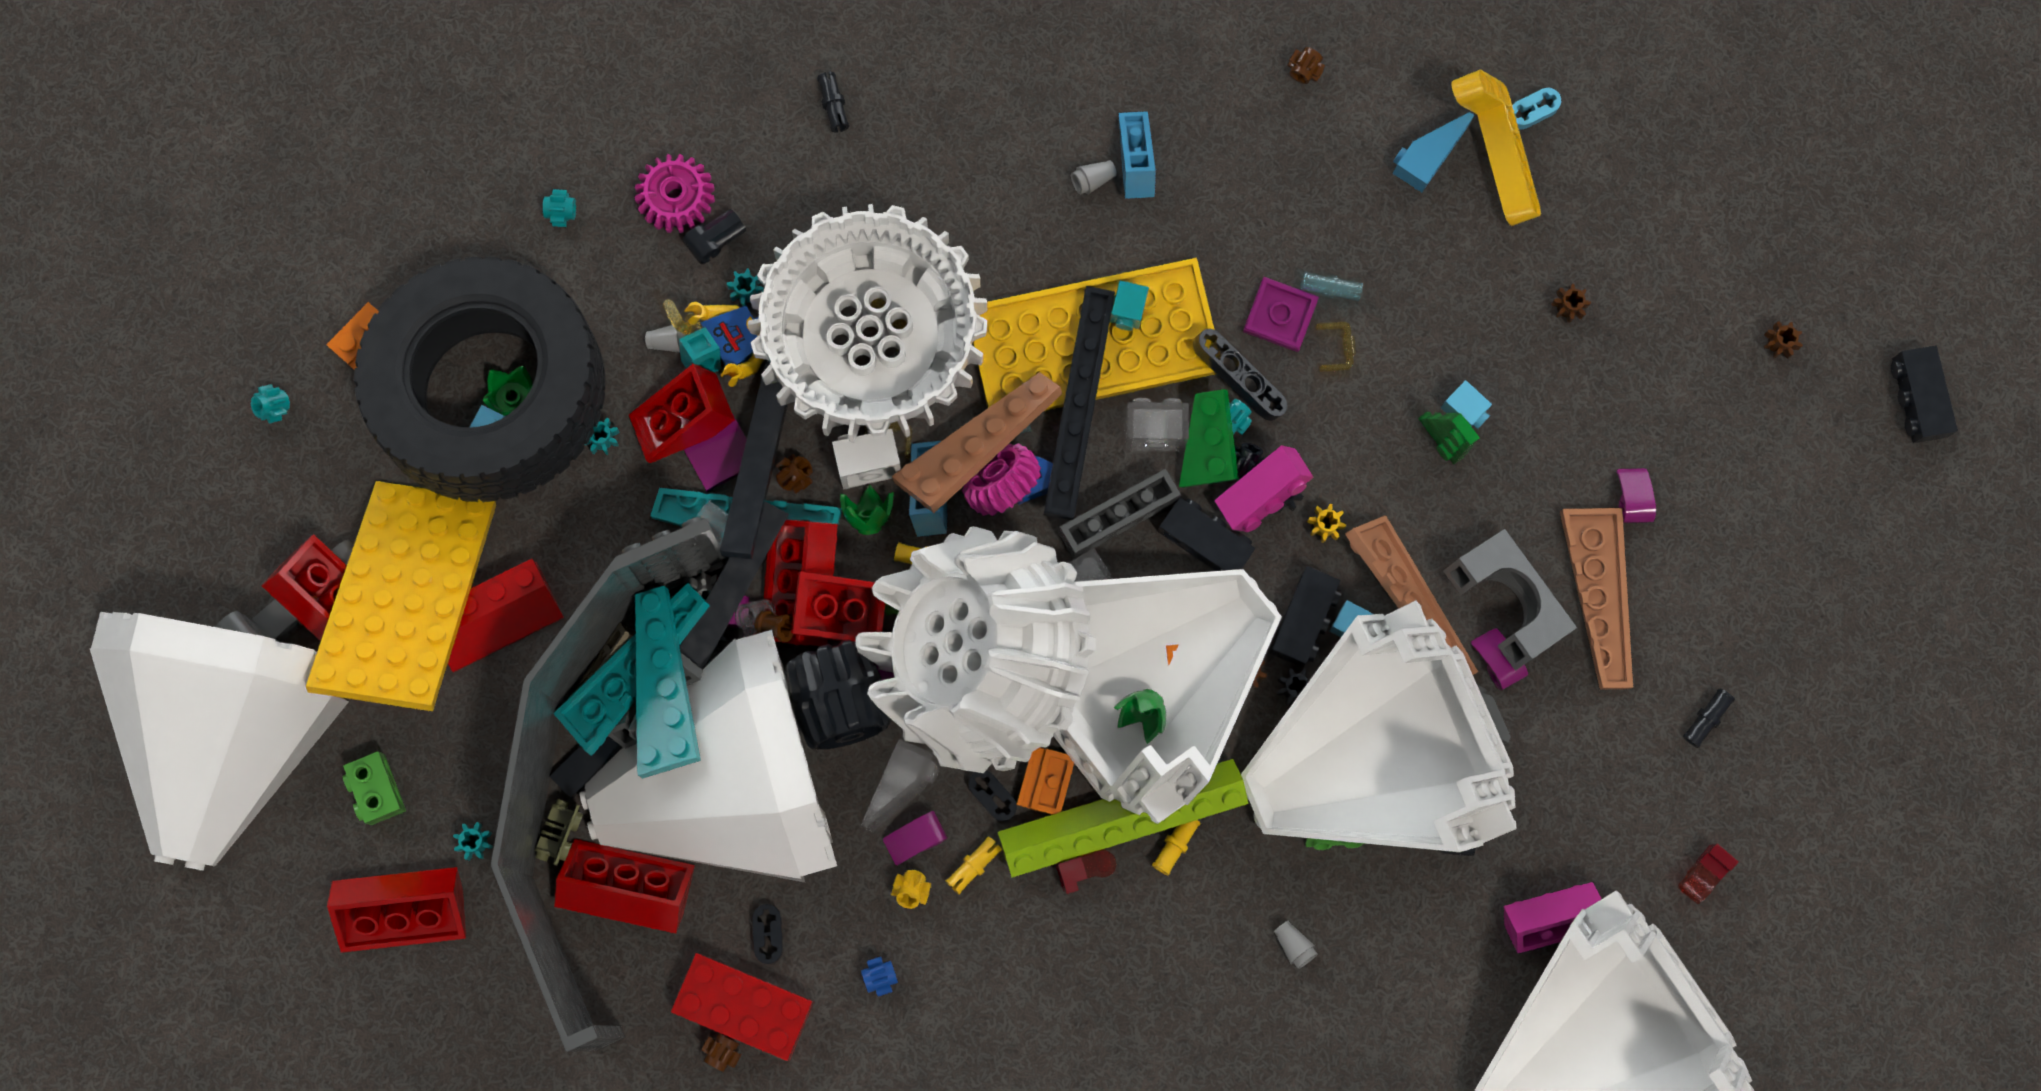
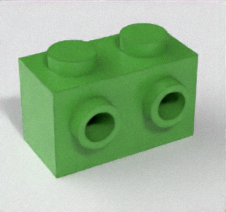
M378 751L343 765L346 772L342 776L348 792L353 791L357 802L353 804V808L359 821L364 820V823L374 825L406 812L385 754Z

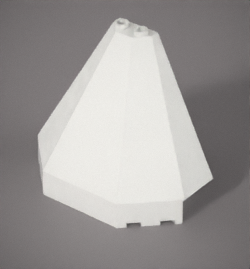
M1244 569L1075 582L1077 586L1083 587L1082 597L1091 616L1089 619L1090 624H1088L1089 634L1096 638V651L1091 654L1088 660L1087 669H1089V673L1080 695V701H1076L1073 707L1074 710L1071 713L1072 723L1067 730L1058 729L1053 735L1102 799L1109 802L1116 799L1121 802L1122 808L1137 815L1145 812L1150 816L1151 821L1158 824L1182 806L1188 805L1209 783L1282 618L1276 606L1266 598L1258 588L1256 581L1249 577ZM1179 644L1177 650L1173 651V658L1168 666L1166 645ZM1144 689L1153 690L1161 695L1166 708L1165 730L1162 734L1158 733L1148 744L1144 738L1141 722L1122 728L1117 727L1122 707L1119 710L1114 709V706L1125 696L1136 691H1143Z
M1416 600L1385 616L1383 614L1357 615L1242 772L1241 776L1244 780L1247 799L1250 801L1254 811L1255 823L1261 828L1263 834L1462 852L1483 846V843L1516 829V821L1510 810L1515 808V792L1508 782V778L1514 776L1510 758L1463 652L1457 646L1451 648L1446 643V633L1432 618L1426 620L1421 605Z
M100 612L90 652L149 850L152 855H155V862L173 865L174 860L178 859L186 861L185 867L203 871L205 865L216 866L348 704L349 701L341 697L307 692L306 683L317 654L314 649L295 644L280 643L275 641L276 639L147 614L133 613L131 615L113 612V614Z
M772 630L738 640L734 639L703 669L701 680L687 686L701 761L642 779L637 774V744L626 749L622 748L585 784V791L580 792L582 806L584 810L589 809L592 820L587 822L589 834L592 840L598 839L600 845L805 882V875L837 866L831 845L833 840L825 812L817 800L789 699L791 695L785 667L779 658Z
M1614 891L1585 910L1582 909L1574 919L1475 1091H1754V1089L1750 1085L1752 1079L1744 1061L1733 1050V1047L1737 1045L1732 1034L1660 929L1654 924L1648 926L1644 915L1632 904L1627 905L1618 891Z

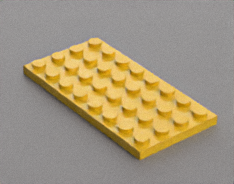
M1197 258L988 301L987 312L979 315L987 320L986 336L973 341L974 347L983 353V363L978 365L987 407H991L1039 372L1059 385L1063 393L1044 411L1063 407L1085 288L1089 286L1115 291L1114 306L1120 280L1149 287L1139 329L1133 328L1131 331L1117 328L1115 323H1109L1096 400L1217 374L1196 354L1193 348V340L1205 329H1214ZM1207 339L1205 346L1210 348L1211 341ZM1220 350L1215 355L1216 358L1221 355Z
M380 481L375 482L306 683L308 693L426 711L434 710L495 512L496 501L482 502L480 499H478V502L462 501L460 498L458 500L448 498L426 488Z

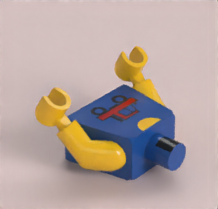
M692 302L688 305L684 312L690 311L695 314L688 320L689 324L694 325L700 319L703 320L701 322L702 328L706 327L719 346L721 361L725 366L720 376L729 375L732 377L728 383L730 387H734L739 379H744L759 371L765 359L755 358L751 342L757 335L751 334L748 328V321L758 319L759 316L753 318L746 306H703L698 302Z

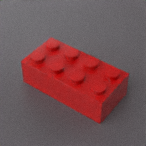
M696 953L671 1013L778 1058L790 1061L814 1001Z

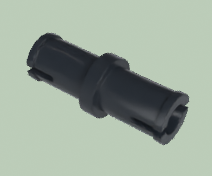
M829 71V78H827L826 72L818 75L817 80L823 95L822 107L827 110L831 131L838 133L837 127L839 126L840 132H843L849 128V123L843 107L845 99L839 92L836 74Z
M1718 688L1716 694L1704 709L1700 708L1697 712V719L1682 737L1694 747L1700 748L1711 730L1718 728L1721 724L1720 718L1732 702L1735 701V698L1727 691Z

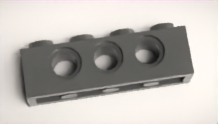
M1164 469L1060 526L1059 535L1072 558L1076 559L1174 505L1181 494L1167 470Z

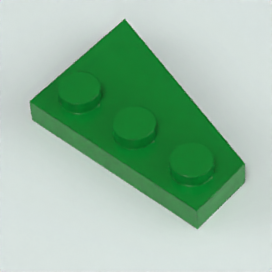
M1226 389L1195 394L1179 488L1239 480L1228 390Z
M1426 412L1418 418L1438 444L1436 448L1440 456L1446 461L1450 460L1453 465L1463 459L1480 439L1461 413H1446L1442 416L1440 412H1435L1433 415L1431 412Z

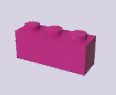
M1281 445L1214 501L1232 530L1250 532L1258 528L1262 523L1261 520L1268 514L1280 510L1284 506L1283 502L1291 495L1301 493L1307 487L1306 483L1314 477L1295 448Z
M1593 882L1565 890L1546 893L1528 900L1517 901L1504 906V925L1517 953L1559 943L1580 911L1600 901L1601 897Z

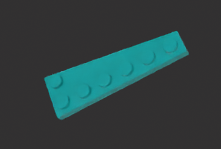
M659 488L651 512V518L682 527L684 522L692 518L699 517L700 520L707 518L716 537L723 538L733 497L721 494H703L694 491ZM775 500L766 501L788 513L789 515L786 520L839 524L842 509L838 507L811 504L801 505Z
M689 583L671 598L679 645L710 607ZM636 634L553 713L580 746L591 756L605 742L607 736L636 701Z
M665 586L635 594L637 774L642 779L701 761L670 594Z

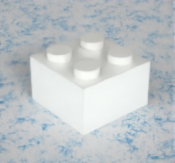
M888 429L885 436L873 437L868 430V434L856 436L854 442L849 441L848 434L839 436L838 441L832 442L843 490L892 479V476L901 470L892 429Z

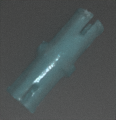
M1306 271L1303 273L1302 278L1304 280H1301L1300 290L1326 294L1327 298L1337 296L1358 302L1361 295H1359V292L1362 293L1363 283L1337 279V275L1332 274L1330 277Z

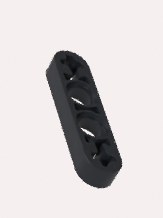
M1205 329L1194 338L1193 348L1196 354L1262 418L1273 421L1286 412L1287 401L1283 394L1219 332L1214 329ZM1207 339L1211 341L1210 348L1205 346ZM1221 350L1223 353L1216 358L1215 355ZM1227 357L1234 361L1235 371L1232 372L1225 368L1224 358ZM1246 378H1250L1256 383V392H1251L1246 388ZM1264 392L1265 395L1262 396V399L1260 400L1258 396ZM1271 401L1275 403L1273 411L1269 408Z

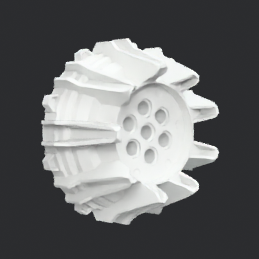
M873 204L868 205L869 211L848 213L847 207H842L843 216L836 218L829 217L824 212L812 216L810 230L803 233L794 229L792 231L793 240L784 250L778 247L773 249L777 262L762 264L757 274L759 281L765 286L764 292L750 296L752 308L759 310V318L748 321L750 333L757 335L751 342L755 358L770 360V365L761 374L765 385L779 382L783 388L776 395L778 403L783 406L795 402L794 411L803 419H807L817 413L823 415L822 429L826 436H829L832 427L849 425L848 438L850 442L855 441L860 425H866L873 437L885 436L890 423L896 421L906 437L910 436V429L906 421L910 418H922L927 421L929 426L934 425L933 415L929 406L935 402L949 406L957 398L955 387H972V376L964 371L966 366L969 364L982 365L983 353L972 346V343L986 336L987 320L979 315L987 312V300L974 297L973 291L980 288L979 274H967L964 272L963 269L969 260L968 254L962 246L950 248L948 245L949 233L946 231L938 236L928 229L926 218L922 217L919 221L913 223L907 220L904 208L893 205L883 214L874 213ZM874 299H883L886 302L885 306L880 309L872 308L870 303ZM851 306L857 311L853 316L846 317L841 314L842 309ZM897 319H903L908 324L905 328L898 330L892 327V323ZM867 327H875L878 330V333L873 337H866L862 334L863 330ZM843 334L849 338L848 342L844 345L833 343V339L838 335ZM895 347L899 349L900 353L895 358H888L884 355L885 350ZM860 355H866L871 359L865 366H859L854 361Z
M973 526L969 528L965 536L951 533L944 543L913 551L910 558L912 565L909 570L882 576L875 582L872 587L873 595L899 610V613L895 620L893 632H861L856 637V648L860 654L878 665L879 670L894 672L895 678L873 683L870 685L867 694L878 708L903 729L905 741L925 743L933 750V755L937 757L940 766L984 773L993 764L996 770L1008 771L1015 769L1017 761H1029L1033 751L1040 747L1046 748L1049 746L1051 738L1054 736L1053 734L1058 729L1067 730L1072 723L1071 713L1074 710L1073 707L1076 701H1080V695L1089 673V669H1087L1088 660L1091 654L1096 651V638L1089 634L1088 624H1090L1089 619L1091 616L1082 597L1083 587L1077 586L1074 582L1077 571L1072 564L1066 562L1058 563L1055 549L1037 543L1035 536L1018 531H1003L997 541L992 531Z

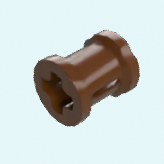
M763 610L756 617L755 632L759 634L772 630L773 636L779 641L788 642L794 635L791 634L793 618L788 614L777 616L771 611Z

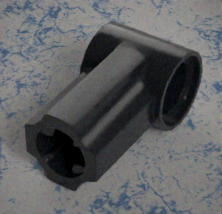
M729 209L706 226L699 225L691 229L684 236L683 242L700 264H706L711 261L710 257L715 258L719 255L722 247L746 232V228L732 209Z

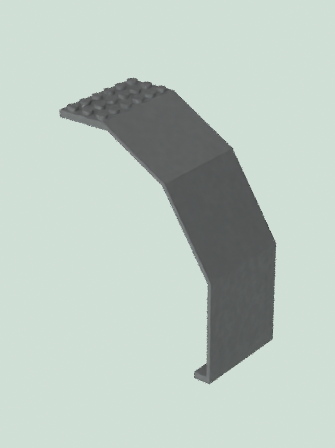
M699 517L692 518L684 522L679 530L672 533L669 530H665L655 534L651 542L644 545L635 543L622 549L623 554L614 558L523 681L491 868L566 1052L595 1051L626 1037L621 1026L593 1025L533 879L535 856L537 853L534 850L540 838L550 782L549 776L551 775L560 721L553 713L569 699V696L618 624L622 623L624 625L635 610V594L665 586L670 591L689 583L690 578L696 579L703 571L705 574H710L724 568L728 558L721 556V544L707 518L702 520Z

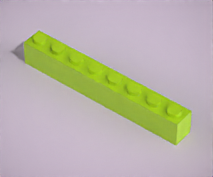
M1230 759L1216 765L1209 783L1188 805L1182 806L1158 824L1151 821L1150 816L1145 812L1137 815L1122 808L1121 802L1116 799L1110 802L1102 799L999 831L998 836L1011 877H1016L1248 804L1244 780L1234 760Z

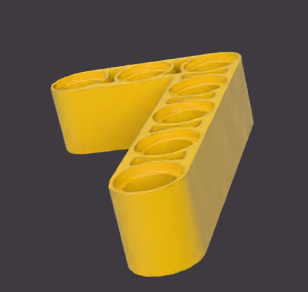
M1477 70L1453 80L1452 90L1457 102L1478 116L1507 222L1509 225L1514 226L1540 216L1539 201L1506 86L1503 82L1483 70Z

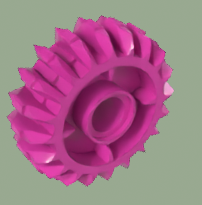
M667 154V161L663 163L656 157V167L653 168L651 165L646 164L645 169L648 175L639 174L638 178L642 183L635 184V190L639 193L635 196V201L637 204H640L638 207L640 214H646L645 220L649 224L655 221L654 226L658 230L665 224L667 233H671L674 226H677L679 233H683V225L688 224L689 228L693 229L695 228L693 222L695 219L703 223L705 219L701 212L710 214L712 210L708 204L715 202L714 195L710 194L715 191L714 184L709 183L712 179L710 173H704L705 168L702 164L695 166V160L692 157L685 163L684 157L681 154L677 156L676 161H673L671 155ZM674 189L682 191L681 195L677 198L668 197L669 192Z
M1020 443L1015 445L1008 444L964 485L962 492L970 507L983 516L988 514L993 516L998 511L1003 513L1007 508H1013L1014 504L1022 501L1025 495L1030 494V489L1037 485L1036 480L1041 476L1039 472L1041 467L1032 451Z

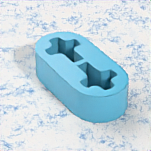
M1543 88L1515 102L1512 105L1515 117L1518 109L1521 112L1531 109L1525 121L1522 117H1516L1518 128L1526 129L1554 115L1561 105V96L1553 88ZM1543 97L1546 100H1553L1551 108L1548 105L1538 108Z

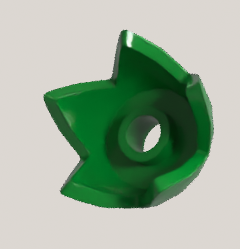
M520 366L510 374L490 370L487 381L488 393L484 396L483 401L489 409L503 416L513 412L524 401L533 386L531 377L525 367ZM510 394L517 395V399L514 401H508L507 397Z
M869 484L857 505L847 495L840 494L841 509L846 521L860 534L871 535L878 533L881 527L886 524L892 512L894 492L888 493L883 503L875 489Z
M1144 689L1143 691L1131 693L1114 706L1116 710L1122 707L1117 727L1122 728L1141 722L1147 744L1158 733L1162 734L1165 730L1166 708L1161 695L1153 690Z

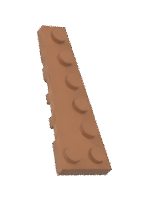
M1039 372L917 459L906 464L892 476L894 483L931 512L935 513L1063 394L1060 386Z
M1622 508L1562 509L1560 516L1600 690L1632 689L1633 675Z
M1385 515L1347 532L1345 535L1350 541L1352 550L1362 557L1396 606L1401 608L1416 600L1421 605L1426 620L1432 618L1446 633V643L1451 648L1457 646L1463 652L1472 675L1478 673V670L1387 516Z

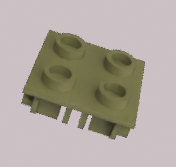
M557 799L556 804H552L547 819L564 824V827L545 821V825L562 830V832L558 836L542 830V834L559 840L556 842L540 836L537 847L534 850L537 852L535 858L547 862L549 856L553 857L554 861L552 864L557 865L559 860H566L572 844L566 842L570 830L577 831L583 816L582 813L578 812L580 805H575L572 811L567 809L569 803Z

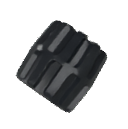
M845 640L833 647L830 644L818 647L816 652H803L787 663L786 673L793 709L809 748L829 750L852 745L882 733L890 725V717L878 708L867 694L870 685L882 681L878 668L874 662L858 652L856 642L852 643L851 640Z

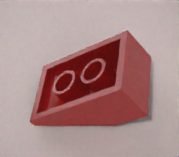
M694 363L629 414L648 463H653L713 438L735 421L716 373Z
M798 572L791 634L839 642L851 640L852 643L856 642V637L861 632H882L885 602L873 595L872 587L875 582Z

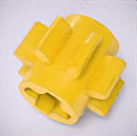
M1329 504L1327 509L1323 511L1317 506L1314 510L1317 518L1309 517L1307 520L1309 524H1314V529L1310 535H1320L1321 543H1324L1328 536H1331L1336 541L1339 538V533L1336 529L1343 530L1346 527L1345 523L1340 522V517L1344 512H1335L1332 510V504ZM1325 517L1329 518L1330 524H1333L1329 529L1324 528L1325 524L1322 521Z
M907 870L904 876L896 875L891 895L897 896L896 900L900 906L913 909L919 905V902L924 905L927 903L931 883L926 882V877L923 873L917 870Z

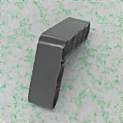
M347 539L339 543L331 551L347 565L354 544L351 540ZM274 599L252 619L238 611H234L219 621L216 627L265 636L282 643L290 636V631L293 633L303 624Z

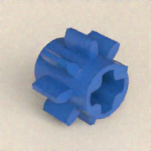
M881 956L868 960L869 968L861 970L868 993L876 990L878 997L891 993V985L898 983L892 961L883 963Z

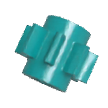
M553 189L552 195L545 196L543 200L544 219H550L552 226L567 227V221L575 220L576 199L570 198L567 190Z
M749 268L746 269L745 273L738 274L736 271L733 272L735 276L734 282H727L728 289L734 290L730 294L731 301L739 299L742 307L751 302V295L764 292V287L757 286L761 283L758 276L753 277ZM741 285L750 286L751 290L747 292L745 289H741Z
M272 384L258 387L259 393H255L251 399V409L257 418H261L262 421L267 420L269 424L281 421L282 415L287 414L290 408V401L286 392L280 390L279 387L273 388Z
M1233 399L1229 403L1233 435L1236 431L1242 435L1251 425L1252 420L1248 417L1252 412L1242 401Z
M606 418L604 422L599 421L597 427H593L594 434L587 444L592 443L590 448L592 454H595L597 450H603L608 455V448L611 445H619L616 439L613 438V436L619 434V430L617 427L609 428L611 424L609 418ZM604 431L607 437H600L597 441L594 435L596 433L601 434Z
M476 822L473 829H470L467 824H462L464 831L460 835H453L455 839H458L459 843L454 848V851H466L464 859L468 861L471 860L473 854H476L479 859H484L483 851L486 848H493L491 844L487 843V838L492 835V832H480L482 824ZM470 835L479 837L475 842L477 846L475 848L467 846V843L471 841Z

